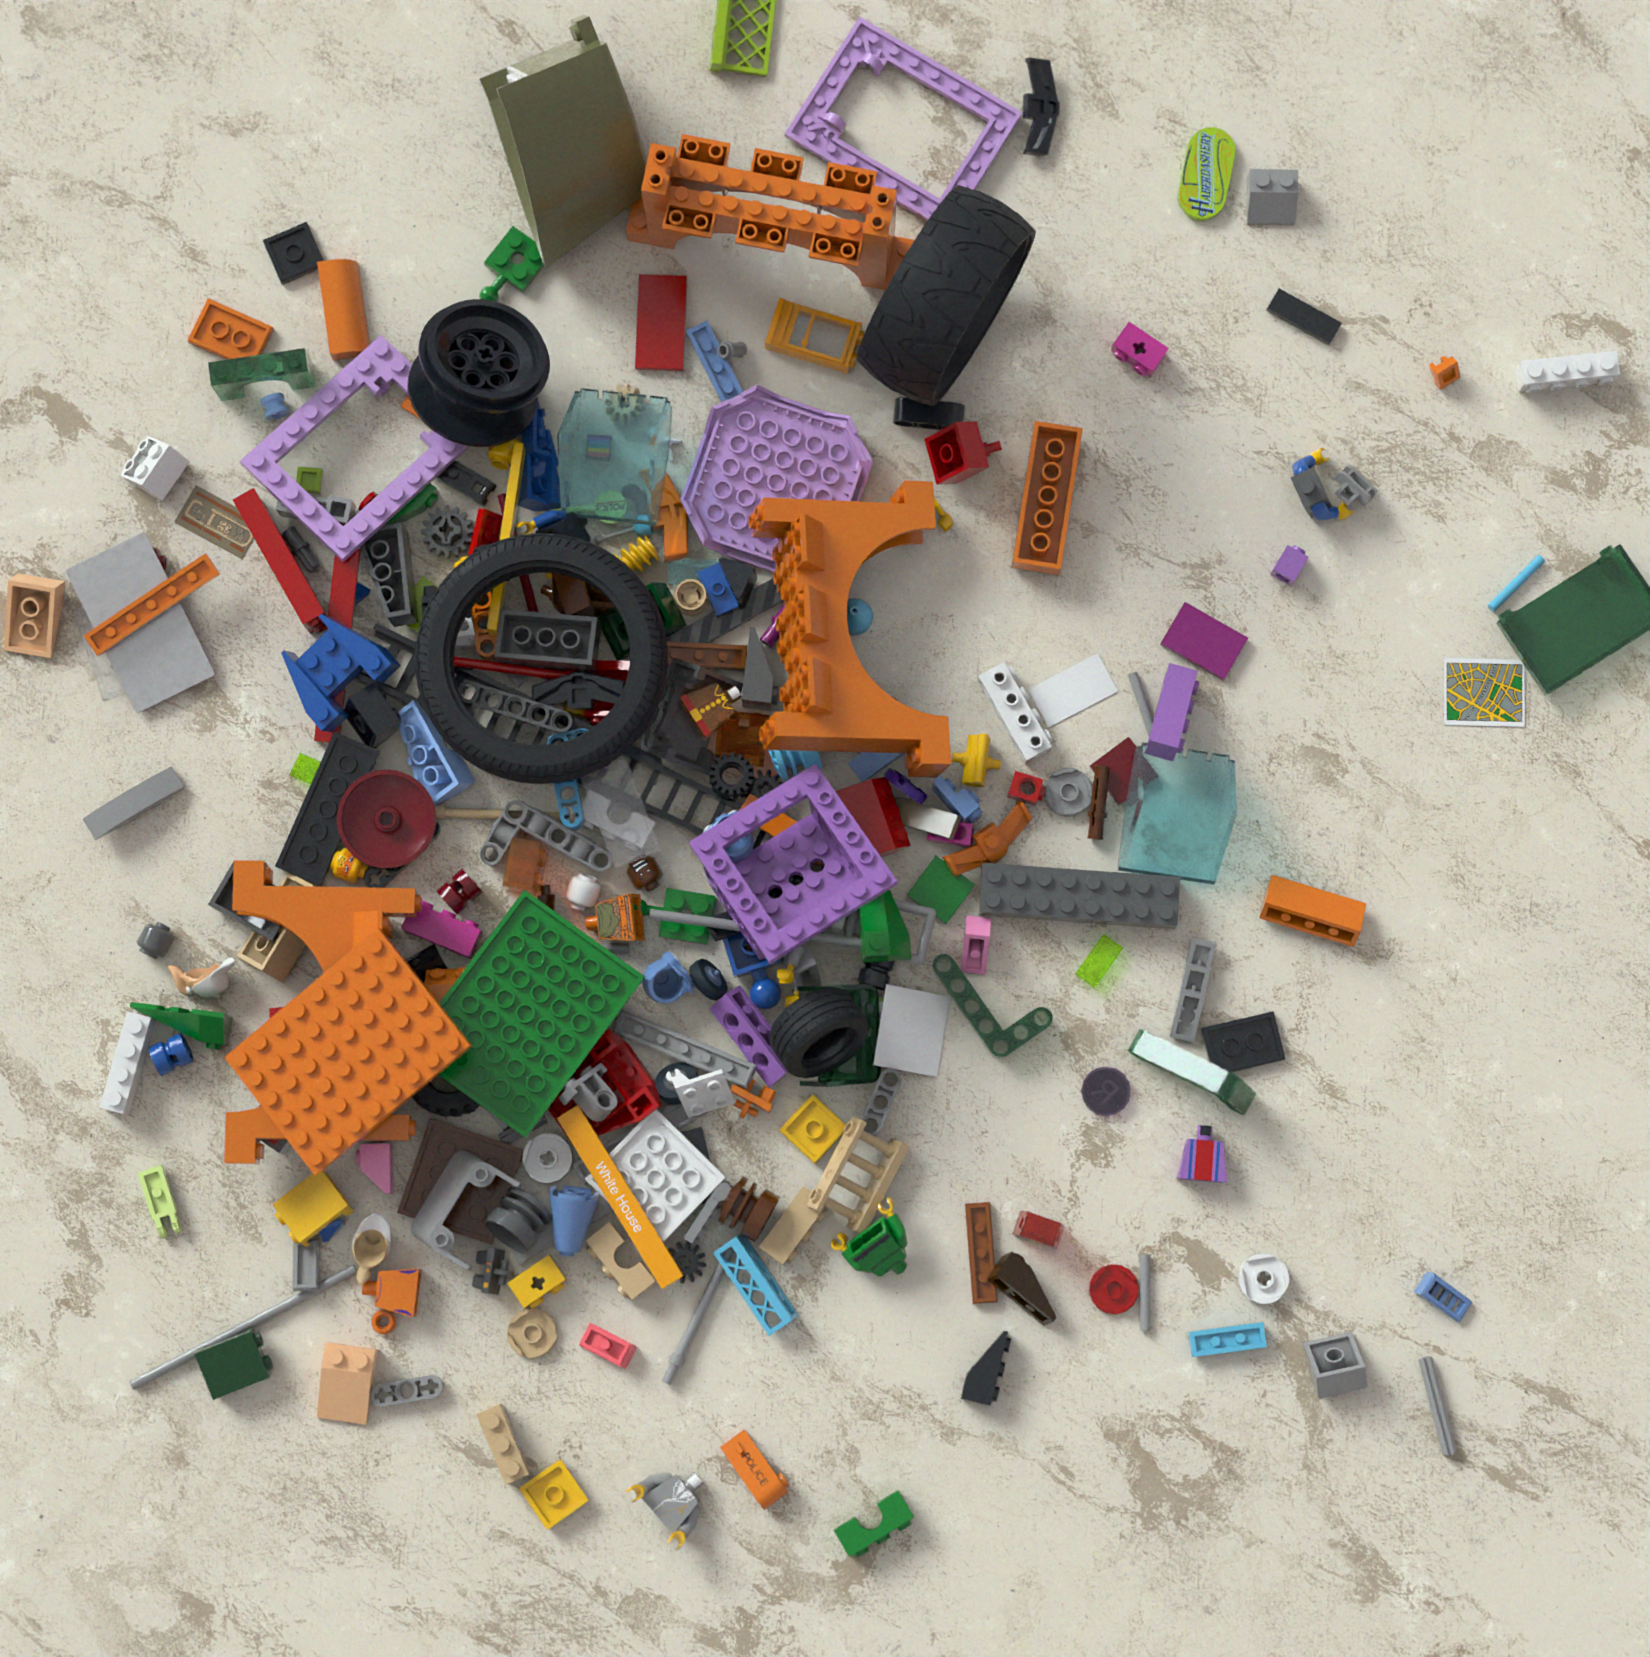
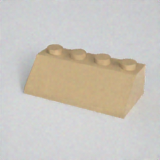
M288 872L279 885L316 887ZM282 926L273 941L252 930L237 957L283 983L290 974L299 955L302 954L306 944L297 935Z

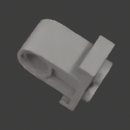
M602 1063L594 1068L588 1066L579 1074L581 1078L577 1081L575 1078L569 1080L563 1088L565 1091L559 1097L564 1105L573 1099L583 1112L594 1121L604 1120L617 1105L615 1094L601 1079L607 1071Z

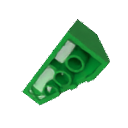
M889 889L857 910L862 963L912 959L910 935Z
M130 1003L131 1008L205 1043L208 1049L221 1050V1046L229 1045L233 1017L225 1013L198 1009L189 1011L179 1007L165 1008L160 1005Z

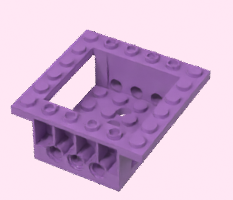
M816 764L689 842V846L703 865L708 884L760 960L766 958L769 964H772L898 884L892 872ZM809 799L810 815L753 849L744 860L733 863L724 851L728 846L802 800ZM814 862L824 864V869L820 872H813L810 867ZM793 875L803 877V882L800 885H792L789 880ZM773 888H779L782 890V895L774 899L768 895L769 891Z

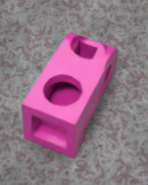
M959 822L953 840L927 833L926 840L967 848L972 846V836L974 835L975 827L971 823Z

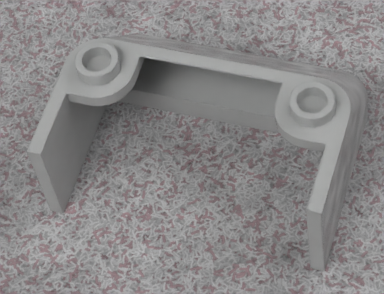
M465 1150L458 1151L452 1156L411 1225L412 1234L434 1251L462 1268L472 1271L474 1266L450 1252L455 1238L452 1231L442 1225L468 1182L477 1187H486L498 1175L517 1188L521 1189L523 1184L474 1154Z

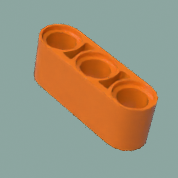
M489 591L484 595L489 598L488 603L484 606L476 603L472 608L477 652L483 660L493 661L496 659L494 655L497 636H490L487 629L479 628V624L483 620H488L492 596V593ZM487 643L494 645V649L490 653L482 652V647Z

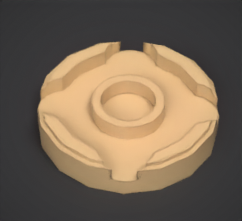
M538 1308L525 1309L518 1312L511 1319L507 1338L511 1348L518 1355L526 1358H539L547 1354L554 1347L557 1339V1326L554 1319L547 1312Z

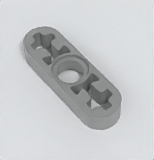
M429 1375L378 1384L372 1389L370 1398L379 1407L435 1398L443 1392L444 1383L440 1377ZM430 1379H433L434 1383H438L439 1388L435 1389L434 1394H431L430 1390L421 1391L423 1396H418L419 1387L416 1381H421L420 1386L428 1385ZM408 1383L413 1386L414 1394L411 1398H404L401 1395L400 1389L402 1385ZM396 1385L395 1394L398 1401H394V1396L386 1397L384 1403H382L381 1399L376 1398V1394L380 1393V1388H383L384 1392L393 1391L391 1386Z

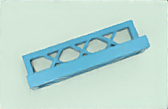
M740 1234L713 1252L768 1336L799 1316L747 1237ZM732 1247L737 1254L736 1264L727 1262L722 1252ZM739 1269L747 1270L750 1273V1284L740 1281L738 1278ZM753 1290L762 1291L765 1296L764 1305L754 1302L752 1299ZM767 1311L776 1312L781 1319V1322L773 1328L766 1320Z

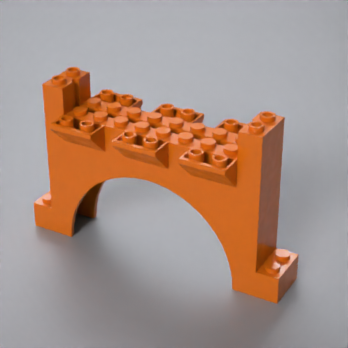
M682 134L678 155L676 154V147L651 143L641 187L642 198L632 204L625 231L627 241L674 249L676 242L687 236L693 235L711 239L713 233L737 234L735 244L781 253L785 252L788 243L810 250L809 258L842 264L859 278L862 286L886 290L897 268L914 242L913 239L895 236L897 190L875 186L877 171L828 162L824 185L801 181L804 157L755 148L751 170L746 171L728 167L731 143ZM711 192H722L723 195L712 194ZM728 192H746L792 200L816 207L817 214L807 210L785 208L782 205L764 204L757 200L738 199L734 196H727ZM822 210L827 211V212L832 213V214H834V215H836V216H838V217H840V218L833 217V216L830 215V214L821 215V211H822Z
M905 480L892 497L889 498V503L763 497L753 513L749 515L748 524L755 538H780L772 550V560L776 561L773 582L777 585V593H781V599L785 602V609L776 618V630L780 633L777 653L781 655V663H784L785 671H788L789 678L780 688L779 693L784 711L774 712L770 720H767L760 727L759 739L760 742H763V750L907 753L904 758L905 769H908V777L937 778L951 765L948 716L928 714L910 708L881 689L868 675L859 661L850 639L847 623L849 591L859 567L868 559L887 549L903 545L922 544V530H935L933 482Z
M234 860L232 910L237 911V915L254 916L277 923L297 935L313 952L324 973L377 928H380L388 938H393V923L388 917L417 918V912H422V897L418 895L415 888L268 886V884H273V870L265 861ZM262 1106L250 1110L226 1112L224 1163L260 1164V1159H264L265 1145L260 1143L261 1139L287 1140ZM391 1114L359 1141H411V1136H416V1121L412 1120L410 1115Z

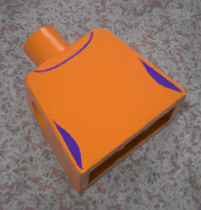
M422 1269L379 1271L377 1281L368 1280L362 1285V1295L375 1296V1307L416 1317Z

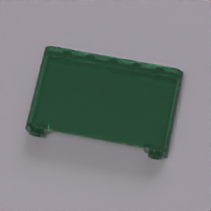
M1621 544L1615 548L1609 545L1599 552L1601 557L1519 610L1512 612L1511 609H1508L1498 616L1497 626L1544 696L1554 692L1650 631V587Z

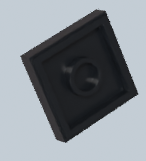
M307 222L263 240L282 285L317 271V262L324 261Z

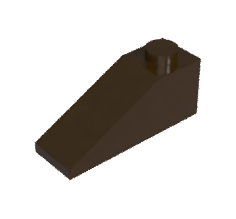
M1012 1251L1003 1255L987 1280L1043 1326L1054 1322L1057 1317L1031 1266L1025 1262L1021 1255Z

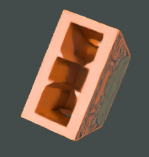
M629 893L596 904V915L586 917L587 929L589 931L598 930L599 939L645 941L643 914L640 909L641 894ZM634 904L638 906V910H634Z

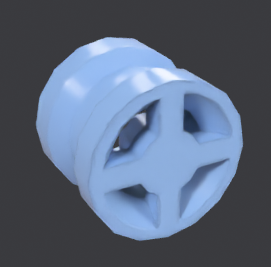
M273 393L260 400L261 405L265 407L266 412L264 415L267 420L279 419L289 413L288 407L284 406L285 398L283 393Z

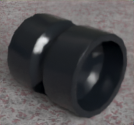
M895 961L864 963L865 967L860 968L857 982L885 991L886 984L889 985L891 978L888 972L893 971Z

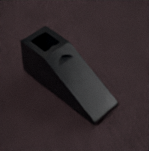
M1003 1331L966 1373L961 1399L991 1406L992 1401H997L1000 1387L996 1386L998 1376H1003L1006 1363L1001 1360L1003 1352L1009 1351L1011 1338L1007 1337L1008 1331Z

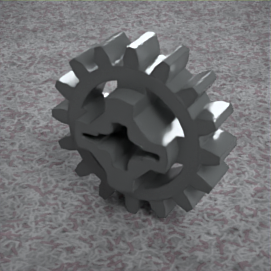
M446 505L445 511H441L439 507H436L437 514L435 515L429 512L430 520H423L422 522L427 528L421 530V534L427 536L422 539L423 543L430 544L427 548L428 551L436 550L437 557L444 553L446 559L450 558V553H454L456 557H459L458 551L460 549L467 552L465 544H471L472 539L469 536L473 535L474 531L469 528L473 523L471 520H466L468 517L467 513L463 512L459 515V508L455 507L451 511L449 505ZM453 518L457 519L463 525V527H461L460 525H455L453 523ZM442 519V521L438 525H435L437 521ZM449 525L452 532H449V536L446 539L443 532H446ZM432 538L440 539L443 545L436 544ZM458 539H461L456 545L453 546V544H454Z

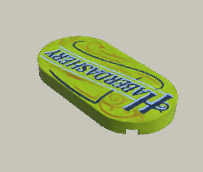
M1208 127L1199 130L1192 136L1187 148L1178 191V203L1184 213L1196 221L1212 219V217L1222 211L1226 201L1236 148L1231 136L1222 129Z

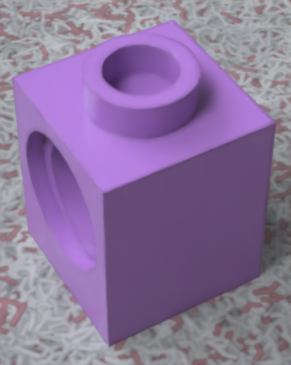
M1287 545L1270 575L1292 586L1308 559V556L1305 555L1306 552L1298 546L1293 545L1291 547Z

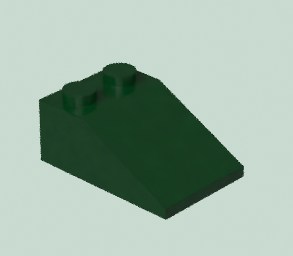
M659 582L648 584L646 588L658 607L664 624L666 638L687 626L667 584ZM615 608L599 616L598 619L602 625L601 630L616 660L621 661L630 656V644L625 623Z

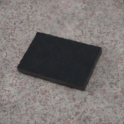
M1274 1011L1201 1028L1212 1077L1285 1060Z

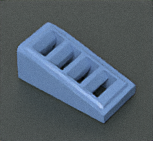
M1430 1272L1424 1275L1414 1291L1418 1296L1456 1322H1460L1472 1303L1471 1300L1439 1276ZM1440 1288H1443V1291L1441 1292L1439 1297L1435 1299V1296L1439 1292ZM1449 1294H1451L1452 1296L1447 1304L1443 1305ZM1459 1299L1461 1302L1459 1303L1454 1312L1451 1311L1452 1307Z

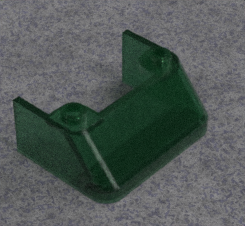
M872 984L797 986V991H814L824 987L844 989L850 993L868 1021L866 1039L850 1059L834 1070L818 1076L817 1080L800 1081V1086L833 1087L876 1082L881 1074V1066L873 1065L880 1026L879 993L876 986Z

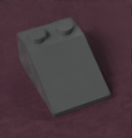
M750 627L741 699L742 707L772 711V705H777L778 686H774V678L756 629Z
M233 862L208 905L273 941L281 928L280 925L263 918L237 915V911L232 910Z

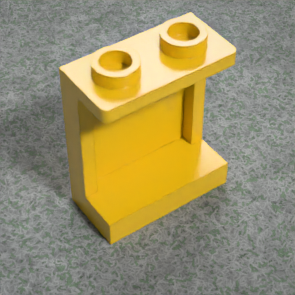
M322 1171L318 1176H314L312 1173L272 1204L277 1210L274 1214L283 1226L287 1224L291 1230L288 1232V1235L296 1245L301 1243L305 1247L310 1245L309 1239L341 1214L347 1217L354 1212L352 1206L325 1171Z

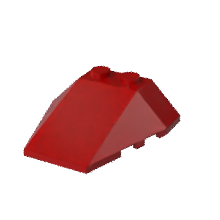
M609 1028L571 1077V1079L575 1078L577 1081L581 1078L579 1074L588 1066L594 1068L600 1063L607 1069L601 1079L615 1094L617 1105L602 1121L591 1120L586 1115L598 1136L643 1121L661 1106L655 1081L631 1046ZM563 1089L548 1110L567 1136L557 1118L577 1106V1103L571 1099L568 1104L564 1105L559 1099L565 1091Z

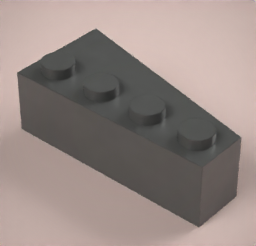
M401 522L384 525L361 546V551L368 565L387 619L394 627L418 623L409 533Z

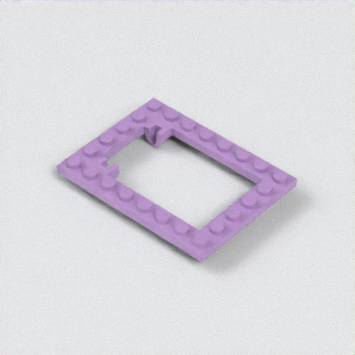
M859 17L785 132V138L826 162L877 171L875 186L897 190L896 203L928 221L938 205L956 186L960 185L974 190L977 188L1021 118L1022 112ZM888 63L988 122L941 198L936 197L838 139L845 129L846 123L841 117L829 111L858 65L865 69L868 64L873 68V74L878 76L885 64Z
M382 335L240 461L241 465L342 562L348 559L470 447L452 442L438 435L433 430L429 434L424 430L420 434V440L429 449L344 526L277 464L363 386L375 397H381L390 389L391 383L394 382L409 396L407 383L412 363Z

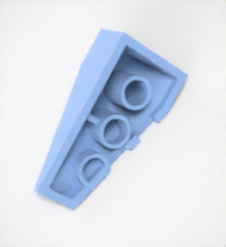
M412 700L398 711L401 717L399 728L402 741L406 743L409 758H407L408 766L412 767L414 778L429 792L434 806L459 795L475 783L464 760L457 752H453L443 745L442 736L416 700Z

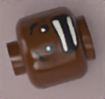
M642 854L628 863L629 867L626 873L635 889H646L647 892H650L660 886L658 881L662 878L663 872L654 857Z

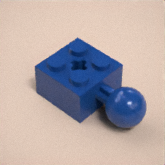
M741 932L722 939L734 978L752 974L754 983L750 988V999L755 1006L760 1009H770L776 1006L781 998V989L776 981L768 978L766 969L782 964L781 958L769 964L766 958L760 960L754 951L744 950V947L747 946V940Z

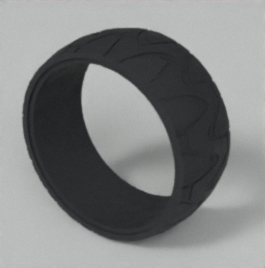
M960 185L956 186L942 200L923 226L889 282L866 328L859 346L857 361L875 379L892 391L917 402L931 406L936 405L957 380L991 327L1028 257L1035 239L1036 230L1020 214L1003 202L981 191Z

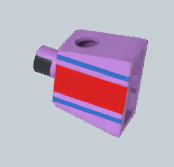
M1198 1125L1197 1139H1187L1185 1141L1177 1179L1226 1183L1223 1142L1212 1141L1213 1126Z

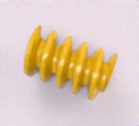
M645 535V541L639 537L636 538L637 546L632 543L628 544L630 552L622 548L620 550L621 558L613 554L632 569L634 573L635 568L641 572L644 571L643 563L649 567L652 566L651 557L657 561L660 560L657 551Z

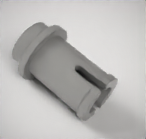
M723 341L719 344L717 353L722 359L730 360L732 357H744L747 353V347L743 342L732 343L730 341Z

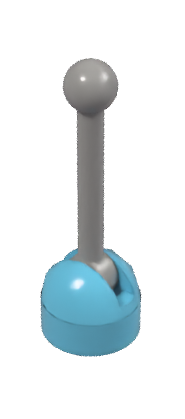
M646 515L636 519L633 527L604 536L596 535L594 541L596 544H601L604 540L631 532H636L640 536H647L653 534L650 520Z

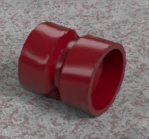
M463 869L459 870L452 877L451 883L446 882L436 891L457 915L467 907L468 900L474 901L483 893Z

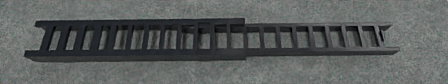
M376 623L373 628L375 630L374 636L391 644L388 651L395 659L400 649L413 655L396 688L383 682L374 681L369 675L362 672L353 680L366 686L374 683L377 688H381L384 691L385 695L406 705L412 700H416L426 712L420 694L418 698H415L406 693L416 673V642ZM454 666L457 688L465 680L532 700L531 696L472 668ZM515 702L516 704L522 706L521 702ZM539 709L535 712L544 717L546 715L544 709ZM493 713L486 729L492 732L500 716L499 714ZM561 717L558 720V724L567 727L569 724L568 717ZM575 718V729L590 730L594 727ZM516 721L507 740L514 742L523 722ZM539 729L532 745L540 744L546 729ZM634 745L622 754V756L630 759L631 762L618 789L602 782L611 763L601 768L596 778L589 775L577 778L579 787L588 792L592 790L632 813L633 811L638 813L639 809H642L696 836L701 835L704 830L690 824V821L703 795L719 802L709 825L714 824L716 818L721 816L725 805L738 811L743 805L732 798L726 800L725 796L719 797L713 789L662 766L661 758L645 752ZM637 764L653 770L640 799L624 792ZM659 774L675 781L662 810L646 803ZM681 784L697 791L684 820L668 813ZM760 830L754 842L753 849L761 845L766 835L762 830ZM800 875L792 876L795 883L800 885L803 882V877Z

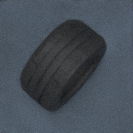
M824 987L803 995L786 1007L771 1027L769 1042L788 1073L799 1078H813L839 1067L859 1050L867 1036L868 1021L849 992L837 987Z

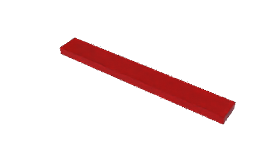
M357 549L344 562L336 555L334 556L328 616L335 618L351 629L353 627L361 549ZM346 687L334 697L342 708H344ZM342 723L332 733L321 731L316 725L314 741L330 742L334 732L341 734Z

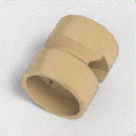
M686 579L677 586L675 600L680 612L689 617L702 614L708 604L704 585L697 580Z

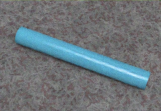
M1538 555L1487 605L1488 608L1495 612L1545 562L1544 558Z

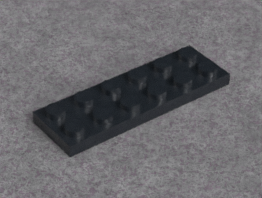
M337 732L333 733L275 867L322 886L332 859L341 843L337 828V811L340 800L354 781L372 772L380 754L379 750Z

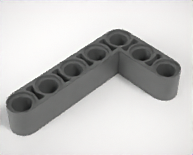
M465 681L458 687L464 705L475 719L480 708L556 733H564L574 730L576 727L575 718L564 710L472 681ZM474 687L476 695L472 699H466V690ZM494 694L498 695V704L490 707L488 705L489 697ZM515 702L522 703V710L518 714H513L511 711V707ZM539 709H544L546 713L545 718L542 721H536L534 718L535 712ZM563 716L568 717V726L564 729H559L557 725L558 720ZM442 738L443 745L449 750L456 752Z

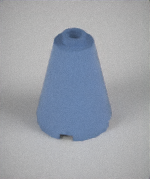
M563 1185V1190H556L557 1186L550 1187L549 1196L555 1249L559 1251L560 1255L574 1256V1253L580 1252L599 1200V1192L596 1191L592 1195L591 1189Z

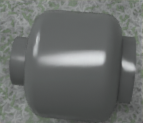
M158 921L156 925L147 924L137 940L138 946L141 947L139 951L154 959L164 957L174 941L173 935L169 933L171 928Z

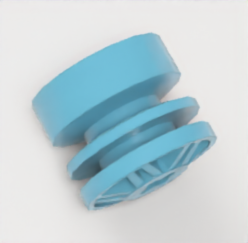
M768 750L774 769L783 782L789 780L787 769L791 768L793 776L798 775L797 766L802 765L804 770L814 764L820 770L823 769L818 751Z

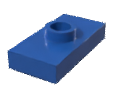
M720 563L697 572L717 617L739 608Z

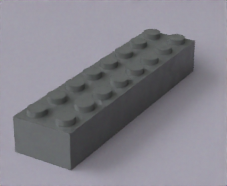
M983 863L981 868L978 915L1175 929L1178 926L1180 877Z

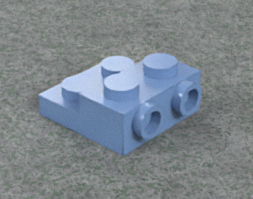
M941 776L932 782L931 789L953 814L961 817L960 822L973 824L982 816L981 813L983 811L978 803L980 800L972 790L967 792L963 788L956 794L955 785L948 778L943 779Z

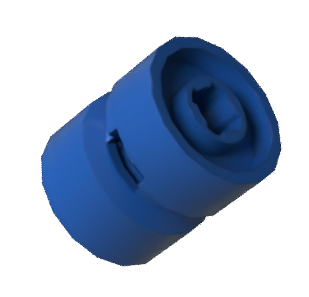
M182 1033L168 1038L167 1043L158 1042L148 1047L153 1064L161 1076L175 1071V1066L177 1065L184 1067L194 1062L191 1049Z

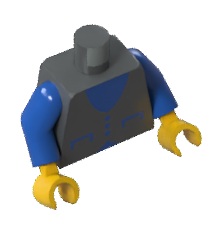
M1320 448L1296 461L1292 466L1295 476L1291 477V481L1310 518L1315 517L1317 520H1328L1338 517L1344 520L1354 513V511L1347 509V505L1344 502L1338 507L1332 506L1314 466L1329 460V457L1325 459L1322 456V451L1325 448Z

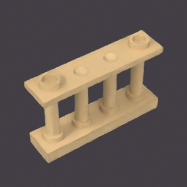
M852 1117L851 1121L845 1125L844 1134L817 1186L810 1192L807 1206L821 1212L823 1206L833 1210L848 1219L847 1228L860 1234L869 1227L878 1209L879 1202H882L910 1146L893 1138L889 1143H886L863 1130L867 1122ZM858 1139L883 1152L878 1165H874L852 1153ZM847 1161L871 1174L867 1187L864 1188L840 1175ZM835 1183L860 1197L854 1210L829 1197Z

